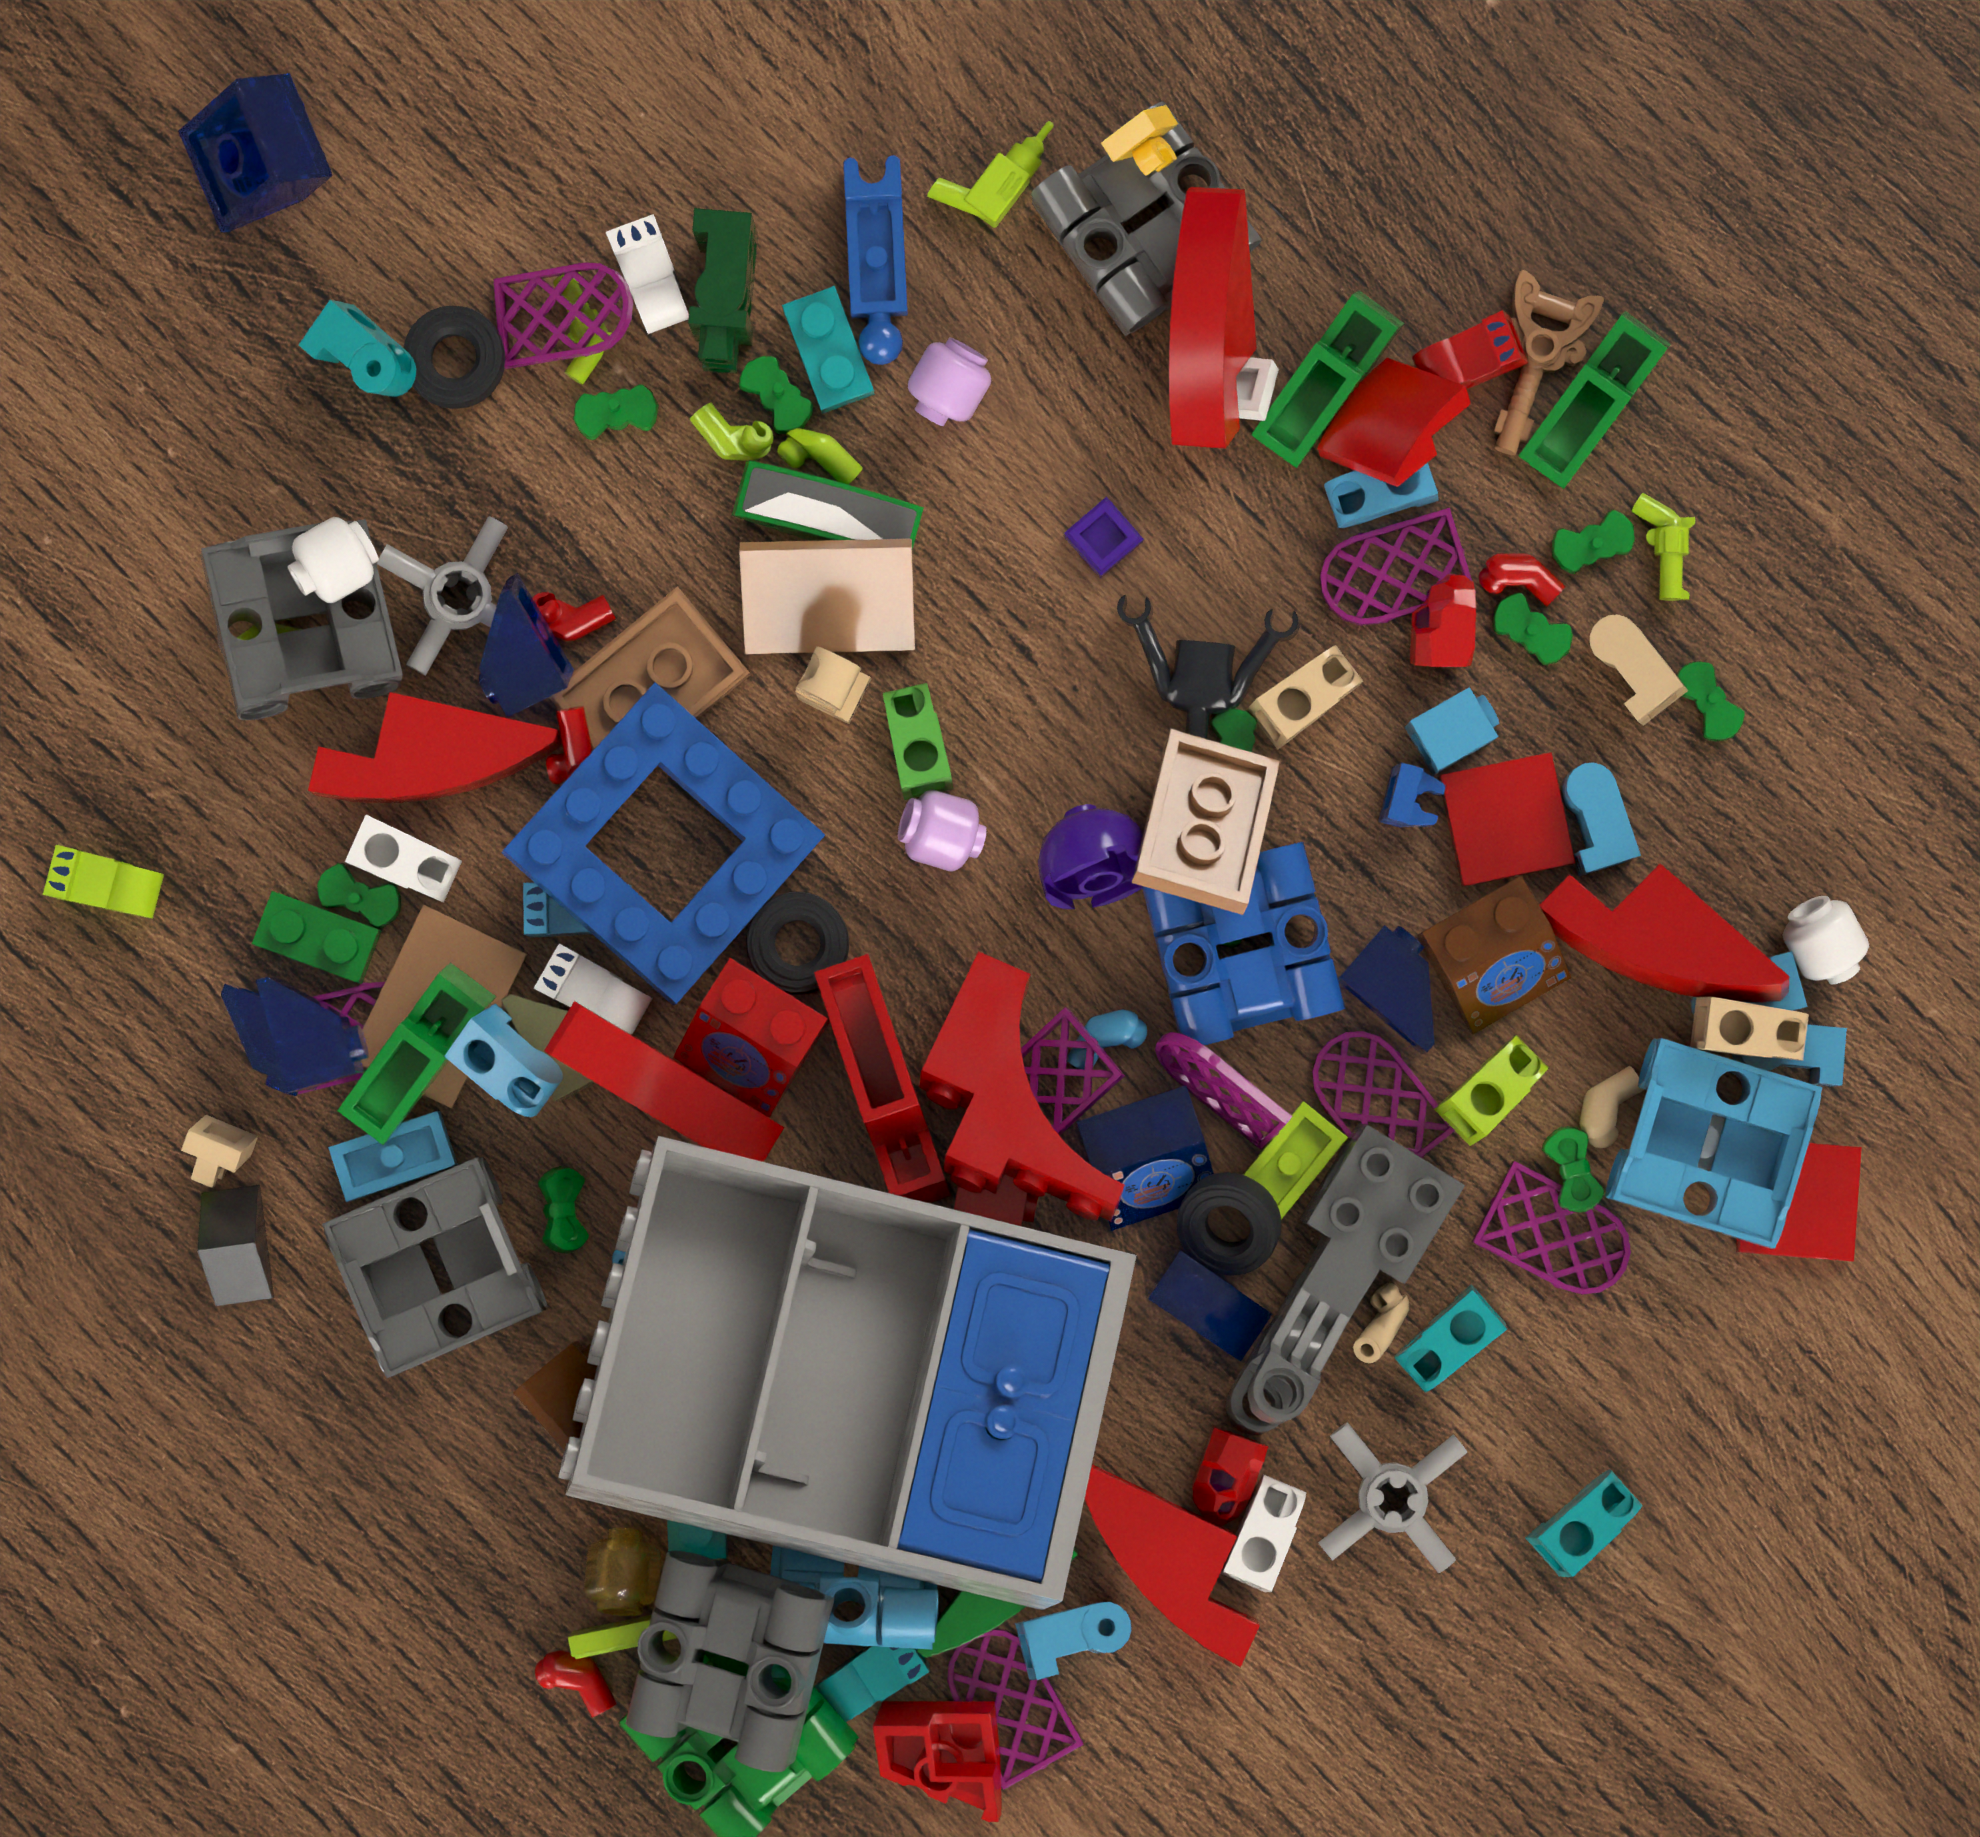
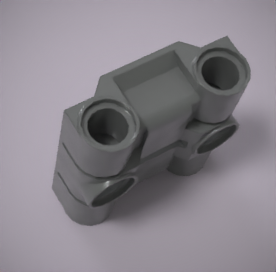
M1162 101L1151 106L1148 109L1164 106L1167 104L1164 101ZM1177 119L1178 125L1162 136L1173 149L1177 159L1162 171L1157 172L1154 170L1145 176L1133 157L1113 162L1107 154L1079 174L1072 165L1059 169L1043 180L1031 193L1032 205L1124 336L1139 330L1172 306L1177 246L1186 194L1180 190L1177 182L1187 175H1197L1206 182L1208 188H1225L1220 181L1219 171L1215 163L1208 157L1203 156L1197 147L1194 148L1193 141ZM1162 197L1169 208L1133 233L1127 234L1121 224ZM1247 219L1249 250L1251 253L1262 242V239ZM1095 238H1103L1113 244L1116 252L1105 261H1097L1086 254L1084 247Z
M366 519L356 521L370 539ZM320 523L248 535L236 541L201 548V562L218 631L217 644L221 653H223L238 719L257 720L280 714L287 710L290 694L348 683L352 698L368 699L389 694L401 687L403 673L377 564H372L374 574L368 584L334 603L323 601L314 591L305 596L289 572L288 565L296 561L292 551L294 539ZM350 601H360L370 608L372 614L365 619H354L344 612L342 606ZM316 614H326L328 625L277 634L275 622ZM247 621L257 627L259 634L250 640H240L230 633L229 627L233 623Z
M476 1157L323 1223L324 1233L330 1250L336 1260L367 1338L370 1341L377 1362L387 1378L548 1310L541 1285L531 1265L528 1262L520 1264L497 1209V1206L503 1204V1198L494 1174L484 1157ZM410 1198H417L422 1201L428 1213L425 1224L416 1231L405 1227L400 1218L401 1207ZM432 1238L454 1290L443 1295L421 1243ZM453 1304H461L471 1313L472 1325L464 1336L453 1335L445 1326V1312Z
M668 1551L654 1603L656 1607L653 1609L649 1626L641 1633L638 1640L637 1652L640 1658V1670L637 1674L625 1724L642 1734L662 1738L675 1737L678 1732L689 1726L737 1741L738 1746L735 1759L746 1766L769 1772L785 1771L789 1765L795 1762L834 1597L825 1595L815 1589L801 1586L796 1582L723 1560L710 1559L685 1551ZM665 1630L674 1633L678 1637L681 1644V1654L679 1657L669 1654L664 1648L663 1634ZM705 1651L747 1663L749 1665L747 1677L704 1664ZM773 1664L785 1667L790 1673L792 1679L790 1691L783 1690L774 1683L771 1675Z

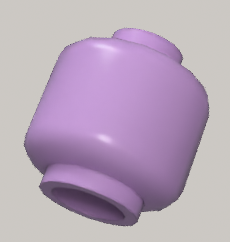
M951 337L948 338L946 344L940 342L931 343L926 348L908 380L910 393L919 400L915 411L940 426H944L948 418L962 422L969 420L991 384V375L984 367L988 359L973 348Z
M930 789L924 792L918 799H909L900 820L898 840L905 843L906 854L912 860L946 871H955L961 868L969 857L977 858L985 842L987 830L986 826L979 824L978 808L973 802Z

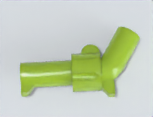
M564 275L559 276L553 281L554 287L557 286ZM572 278L561 294L573 305L583 293L578 284L579 282ZM587 302L580 310L592 321L599 314L598 310L590 309ZM575 317L568 327L570 333L567 336L577 344L589 327ZM603 322L600 328L604 330L608 335H611L612 333L608 332ZM595 333L586 347L596 345L604 340ZM604 351L587 357H575L564 373L577 383L583 385L602 358Z
M1642 493L1631 512L1658 527L1648 531L1646 540L1648 544L1654 546V554L1660 556L1659 599L1665 601L1689 600V592L1682 588L1683 556L1689 554V529L1695 525V517H1679L1671 508Z

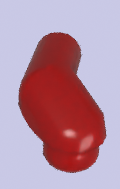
M1497 553L1486 560V567L1482 568L1478 576L1481 586L1491 594H1500L1507 585H1523L1546 607L1566 587L1540 561L1528 553Z
M541 592L532 597L528 607L531 614V622L540 631L565 641L578 640L616 620L603 594L577 608L556 599L555 595L550 592Z
M584 706L556 711L564 753L552 754L546 759L549 781L557 785L565 782L592 752Z
M558 1650L547 1653L535 1666V1678L543 1688L553 1689L554 1687L578 1691L591 1717H595L617 1704L598 1665L589 1656L575 1659V1657L571 1656V1652Z

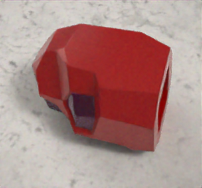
M1447 574L1442 580L1431 586L1427 591L1425 602L1412 612L1411 664L1429 667H1468L1472 665L1475 650L1476 597L1474 582L1465 575Z
M1212 1425L1192 1482L1193 1502L1205 1520L1223 1526L1239 1517L1251 1498L1266 1457L1268 1445Z

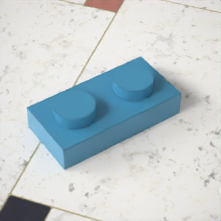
M435 1111L401 1123L384 1145L367 1134L328 1147L346 1202H351L458 1166L441 1111Z

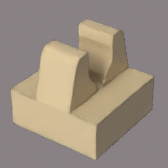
M205 1115L188 1130L181 1150L197 1157L191 1180L213 1188L217 1178L222 1180L227 1170L235 1172L251 1157L258 1136Z

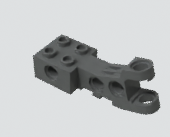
M1357 1123L1299 1218L1301 1222L1322 1234L1317 1243L1318 1246L1301 1274H1298L1287 1292V1297L1271 1323H1268L1228 1393L1225 1402L1226 1414L1230 1423L1239 1432L1247 1435H1262L1278 1427L1279 1424L1301 1414L1321 1382V1371L1379 1270L1403 1284L1407 1282L1465 1187L1464 1184L1371 1126ZM1247 1391L1249 1407L1252 1413L1262 1421L1250 1419L1245 1414L1242 1408V1400ZM1263 1392L1268 1396L1271 1406L1266 1402Z

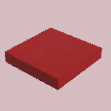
M1552 752L1438 776L1439 781L1445 785V792L1442 797L1462 887L1575 864Z
M1809 1143L1791 1206L1787 1212L1785 1225L1775 1249L1737 1238L1736 1252L1854 1262L1862 1147Z

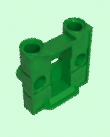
M705 1651L704 1664L747 1677L749 1669L747 1663ZM773 1664L771 1675L774 1683L779 1688L790 1691L792 1682L790 1673L785 1667ZM814 1685L795 1762L782 1772L762 1771L746 1766L735 1759L738 1744L727 1753L718 1743L724 1737L689 1726L678 1732L675 1737L662 1738L642 1734L629 1728L625 1724L628 1713L618 1722L652 1762L656 1761L660 1756L663 1758L657 1765V1768L663 1774L664 1787L670 1797L679 1803L690 1805L694 1810H697L702 1805L705 1806L699 1813V1816L717 1837H756L771 1822V1816L779 1805L812 1777L818 1782L827 1776L855 1749V1743L859 1738ZM684 1761H693L701 1765L706 1773L707 1780L699 1781L690 1777L685 1770Z

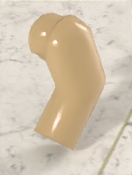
M1631 1066L1593 1086L1584 1096L1579 1124L1581 1130L1587 1133L1589 1143L1595 1148H1607L1617 1140L1619 1132L1615 1126L1619 1104L1644 1090L1638 1087L1639 1077Z
M1393 1283L1382 1285L1370 1296V1303L1378 1310V1313L1353 1346L1356 1357L1365 1363L1376 1362L1394 1340L1410 1310L1407 1295H1401L1398 1287Z

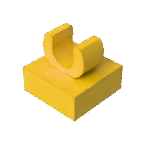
M1167 105L1143 110L1101 142L1113 162L1133 157L1139 169L1146 176L1154 170L1157 172L1162 171L1177 159L1173 149L1162 136L1177 126L1178 122Z

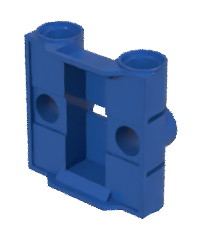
M1304 842L1260 852L1249 903L1243 915L1142 886L1178 1033L1195 1039L1202 1045H1208L1234 1037V1031L1290 1017L1295 1018V1021H1300L1345 1009L1333 958H1330L1331 949L1327 937V923L1321 913L1318 897H1315L1314 894L1316 889ZM1299 914L1310 919L1314 926L1312 940L1302 948L1293 947L1287 941L1284 930L1289 919ZM1269 933L1272 946L1219 959L1216 945ZM1184 943L1196 944L1203 953L1204 962L1201 969L1191 976L1181 975L1173 965L1174 952Z

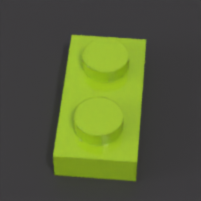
M1304 1101L1291 1114L1293 1117L1280 1130L1279 1134L1268 1142L1243 1173L1244 1176L1254 1179L1269 1191L1278 1205L1281 1220L1348 1138Z

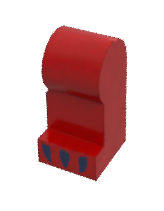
M1503 310L1482 319V323L1450 338L1436 342L1412 356L1416 368L1465 385L1467 389L1529 363L1511 316Z

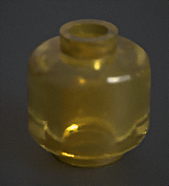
M629 1528L609 1529L607 1539L597 1540L588 1547L583 1590L584 1595L589 1600L597 1603V1612L618 1616H637L642 1614L643 1606L650 1605L655 1601L660 1580L661 1552L653 1544L642 1541V1531Z

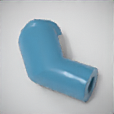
M1124 1009L1094 1016L1085 1025V1029L1098 1041L1102 1049L1121 1044L1134 1049L1140 1046L1147 1037L1146 1024L1141 1019H1138V1015L1135 1012ZM1080 1034L1076 1041L1086 1040ZM1072 1048L1067 1055V1062L1078 1069L1085 1070L1086 1049ZM1094 1051V1063H1093V1066L1095 1065L1096 1061H1097L1098 1058H1099V1056L1097 1055V1053H1096L1095 1051Z

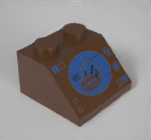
M1522 875L1415 936L1472 1035L1571 978L1552 927Z

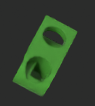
M923 683L883 693L904 800L920 797L930 789L941 792L954 789L937 713H934L928 684Z

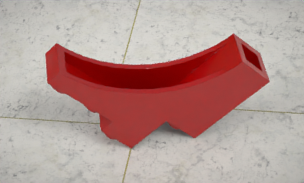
M978 951L921 1070L919 1088L927 1091L926 1095L930 1100L948 1109H957L958 1106L967 1109L945 1155L943 1171L951 1174L950 1179L953 1183L973 1193H982L984 1189L996 1194L1004 1176L1008 1175L1014 1178L1013 1183L1015 1186L1031 1195L1043 1197L1045 1193H1048L1066 1201V1207L1080 1217L1098 1220L1100 1216L1111 1221L1121 1200L1125 1185L1103 1174L1087 1163L1059 1136L1040 1109L1024 1069L1020 1048V1015L1023 1001L1028 992L1031 974Z

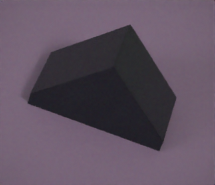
M260 1185L201 1193L197 1251L215 1306L274 1298Z

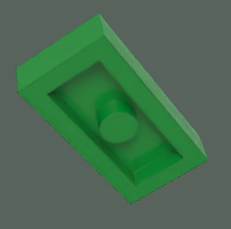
M271 891L252 944L362 984L382 931Z

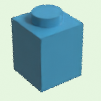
M1469 687L1412 719L1404 728L1430 773L1434 776L1492 743L1498 737L1493 727L1499 725V720L1484 695L1476 698Z

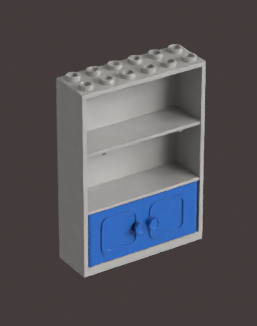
M661 1136L657 1137L652 1152L642 1149L639 1160L636 1163L629 1194L640 1196L637 1208L627 1206L615 1250L626 1252L623 1265L613 1263L601 1306L611 1308L609 1321L599 1320L597 1329L595 1328L587 1359V1363L597 1365L594 1380L584 1378L573 1415L574 1421L583 1423L580 1438L570 1436L565 1447L558 1475L560 1479L569 1480L565 1495L1040 1610L1062 1602L1137 1255Z

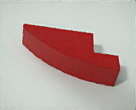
M1190 187L1187 190L1183 208L1172 292L1169 345L1172 445L1226 449L1240 430L1236 376L1257 349L1245 189Z
M390 692L374 759L318 746L308 791L318 797L359 803H404L438 799L478 789L521 771L561 747V736L557 729Z
M1661 863L1613 911L1605 906L1572 875H1569L1539 904L1552 927L1554 935L1603 967L1642 984L1680 995L1716 997L1739 1002L1781 1001L1789 993L1790 976Z
M865 954L814 972L888 1192L926 1203L951 1196L869 955Z
M576 1001L573 1002L544 1049V1052L705 1148L764 1162L785 1128L683 1064Z
M1092 1464L1085 1501L1097 1529L1118 1564L1141 1593L1175 1626L1203 1647L1241 1668L1260 1624L1256 1618L1210 1597L1237 1538L1235 1532L1205 1520L1203 1516Z

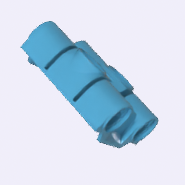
M1654 1038L1647 1049L1640 1071L1638 1087L1647 1090L1633 1139L1630 1149L1621 1148L1615 1157L1607 1182L1606 1198L1650 1212L1660 1213L1663 1216L1680 1220L1683 1223L1693 1224L1715 1232H1722V1234L1775 1249L1785 1225L1787 1212L1791 1206L1818 1113L1823 1087L1663 1038ZM1725 1072L1736 1075L1742 1084V1095L1732 1105L1723 1102L1716 1091L1717 1081ZM1712 1115L1724 1118V1125L1711 1169L1707 1171L1698 1168L1697 1165ZM1695 1182L1704 1185L1710 1195L1707 1209L1699 1215L1690 1213L1683 1201L1686 1188Z
M773 1545L770 1575L796 1582L801 1586L809 1587L834 1597L824 1643L932 1650L933 1643L936 1640L938 1590L936 1584L859 1566L858 1577H844L845 1562ZM844 1601H855L864 1607L863 1614L854 1621H841L833 1615L836 1607Z

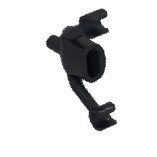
M1123 595L1117 604V612L1122 621L1128 626L1133 627L1137 633L1161 699L1168 702L1173 708L1187 712L1185 733L1207 739L1210 714L1225 713L1230 708L1238 707L1244 700L1255 675L1278 641L1284 642L1293 639L1300 628L1299 618L1296 612L1293 611V623L1290 629L1285 632L1275 631L1272 628L1273 609H1270L1264 619L1266 630L1240 665L1235 674L1234 681L1232 675L1235 654L1234 645L1195 640H1176L1175 663L1170 677L1165 654L1150 622L1153 616V606L1149 598L1146 597L1144 613L1138 618L1126 616V595Z

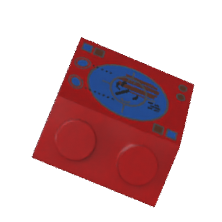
M729 958L696 1011L673 1057L761 1113L771 1117L827 1028L830 1020L737 961Z

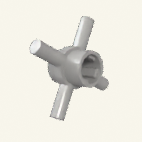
M488 516L464 561L448 562L435 570L388 544L386 545L376 564L423 590V605L431 618L406 666L426 676L451 630H466L479 622L522 646L528 647L538 628L492 603L491 586L485 574H483L508 529L505 524ZM458 580L465 582L469 586L466 590V596L470 601H473L472 605L468 610L450 608L445 604L444 598L440 595L443 587H454Z
M1348 1422L1336 1429L1330 1435L1331 1439L1363 1479L1358 1490L1360 1509L1318 1542L1330 1559L1333 1561L1375 1527L1388 1533L1405 1531L1437 1573H1441L1452 1565L1456 1558L1423 1516L1428 1505L1426 1486L1468 1453L1455 1435L1449 1437L1410 1468L1397 1462L1381 1464ZM1387 1482L1395 1488L1404 1486L1406 1491L1411 1493L1407 1497V1504L1404 1503L1400 1509L1389 1511L1385 1515L1379 1507L1384 1501V1494L1379 1489Z

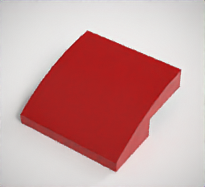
M1386 358L1359 383L1334 416L1317 447L1319 455L1322 458L1398 487L1437 455L1432 436L1471 404L1466 386Z

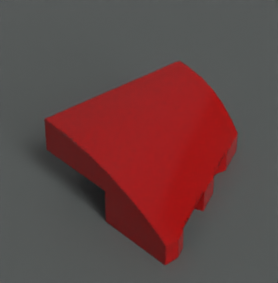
M883 1701L873 1723L880 1776L902 1786H917L928 1797L945 1804L949 1796L984 1810L981 1819L987 1822H999L1002 1814L1001 1766L995 1701Z

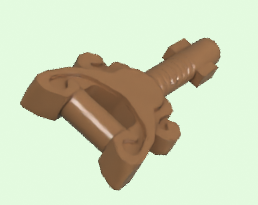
M1521 270L1515 280L1512 298L1514 318L1511 319L1529 363L1522 366L1508 410L1501 409L1493 433L1499 434L1494 448L1508 455H1516L1520 442L1526 444L1534 423V420L1529 419L1528 416L1530 415V409L1533 406L1543 373L1558 372L1564 364L1575 366L1584 359L1586 348L1579 338L1586 333L1593 323L1604 301L1602 296H1587L1575 303L1539 291L1540 285L1535 277L1526 270ZM1533 312L1568 324L1567 330L1551 331L1541 328L1531 319V313Z

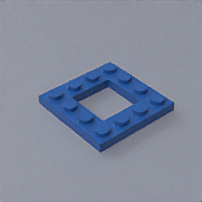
M655 682L501 853L674 1006L814 849L825 834ZM657 765L743 841L672 922L668 921L585 847Z

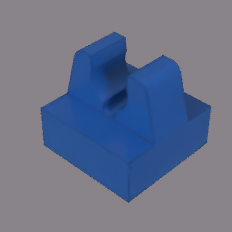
M1405 763L1392 767L1378 822L1399 828L1434 825L1437 822L1438 816L1424 812L1420 808L1419 803L1415 801L1416 797L1424 792L1439 796L1443 795L1445 792L1444 783L1423 771L1424 768Z

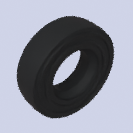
M443 306L427 312L413 324L403 346L414 359L416 365V379L412 385L413 388L428 402L444 408H467L485 400L498 386L505 369V350L499 332L489 319L468 307ZM447 337H463L473 344L476 351V360L473 368L469 373L460 378L444 377L435 370L433 365L434 349L440 341Z
M788 892L767 901L754 915L747 931L746 949L750 964L757 975L788 994L802 995L820 990L814 972L847 960L849 935L840 913L828 901L807 892ZM793 921L809 923L817 930L820 937V948L816 957L809 963L799 966L784 962L779 957L775 947L776 936L779 930L787 923Z
M1216 1173L1198 1181L1185 1195L1178 1210L1177 1233L1185 1252L1201 1267L1221 1275H1242L1259 1268L1273 1253L1281 1233V1215L1273 1196L1254 1179L1237 1173ZM1219 1206H1230L1240 1210L1249 1221V1235L1238 1242H1228L1218 1238L1209 1227V1212Z

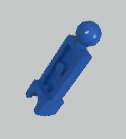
M889 156L886 159V171L883 179L872 184L862 180L859 175L858 162L850 157L844 160L843 166L851 318H868V325L863 328L859 335L858 345L860 353L869 362L884 365L895 360L901 353L903 346L901 332L891 323V317L908 316L901 164L899 157Z

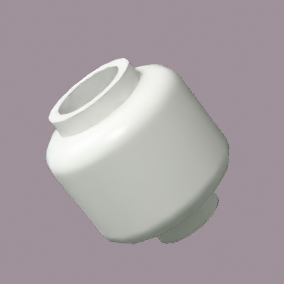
M332 517L294 539L292 551L296 561L288 565V569L295 583L305 596L314 591L323 601L334 603L368 584L374 574L372 564L376 563L379 559L370 539L358 522L354 521L348 524L339 517Z
M1818 896L1800 904L1789 913L1788 919L1790 922L1784 929L1783 940L1789 951H1792L1794 960L1805 978L1815 981L1827 979L1829 984H1838L1850 979L1859 972L1860 966L1858 963L1866 955L1869 942L1852 909L1846 902L1830 901L1828 896Z

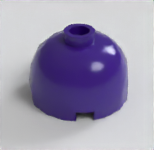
M1091 804L1076 806L1068 810L1064 818L1058 821L1043 838L1039 854V876L1045 898L1048 902L1058 908L1075 909L1072 899H1084L1093 896L1091 904L1092 908L1119 901L1142 889L1141 885L1132 883L1143 832L1128 815L1107 808H1097Z

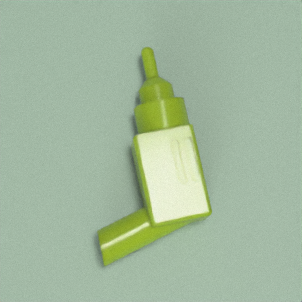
M1051 121L1046 122L1036 137H1026L1022 144L1015 143L1006 156L998 153L971 189L943 178H938L929 190L927 197L978 216L990 226L996 228L1041 166L1042 162L1039 157L1044 152L1043 140L1052 130L1053 123Z

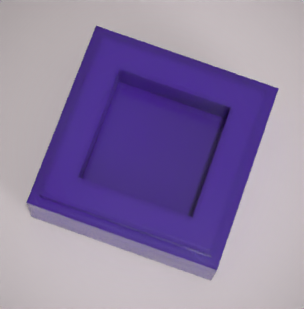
M1107 496L1064 532L1063 535L1099 578H1102L1143 542L1142 536Z

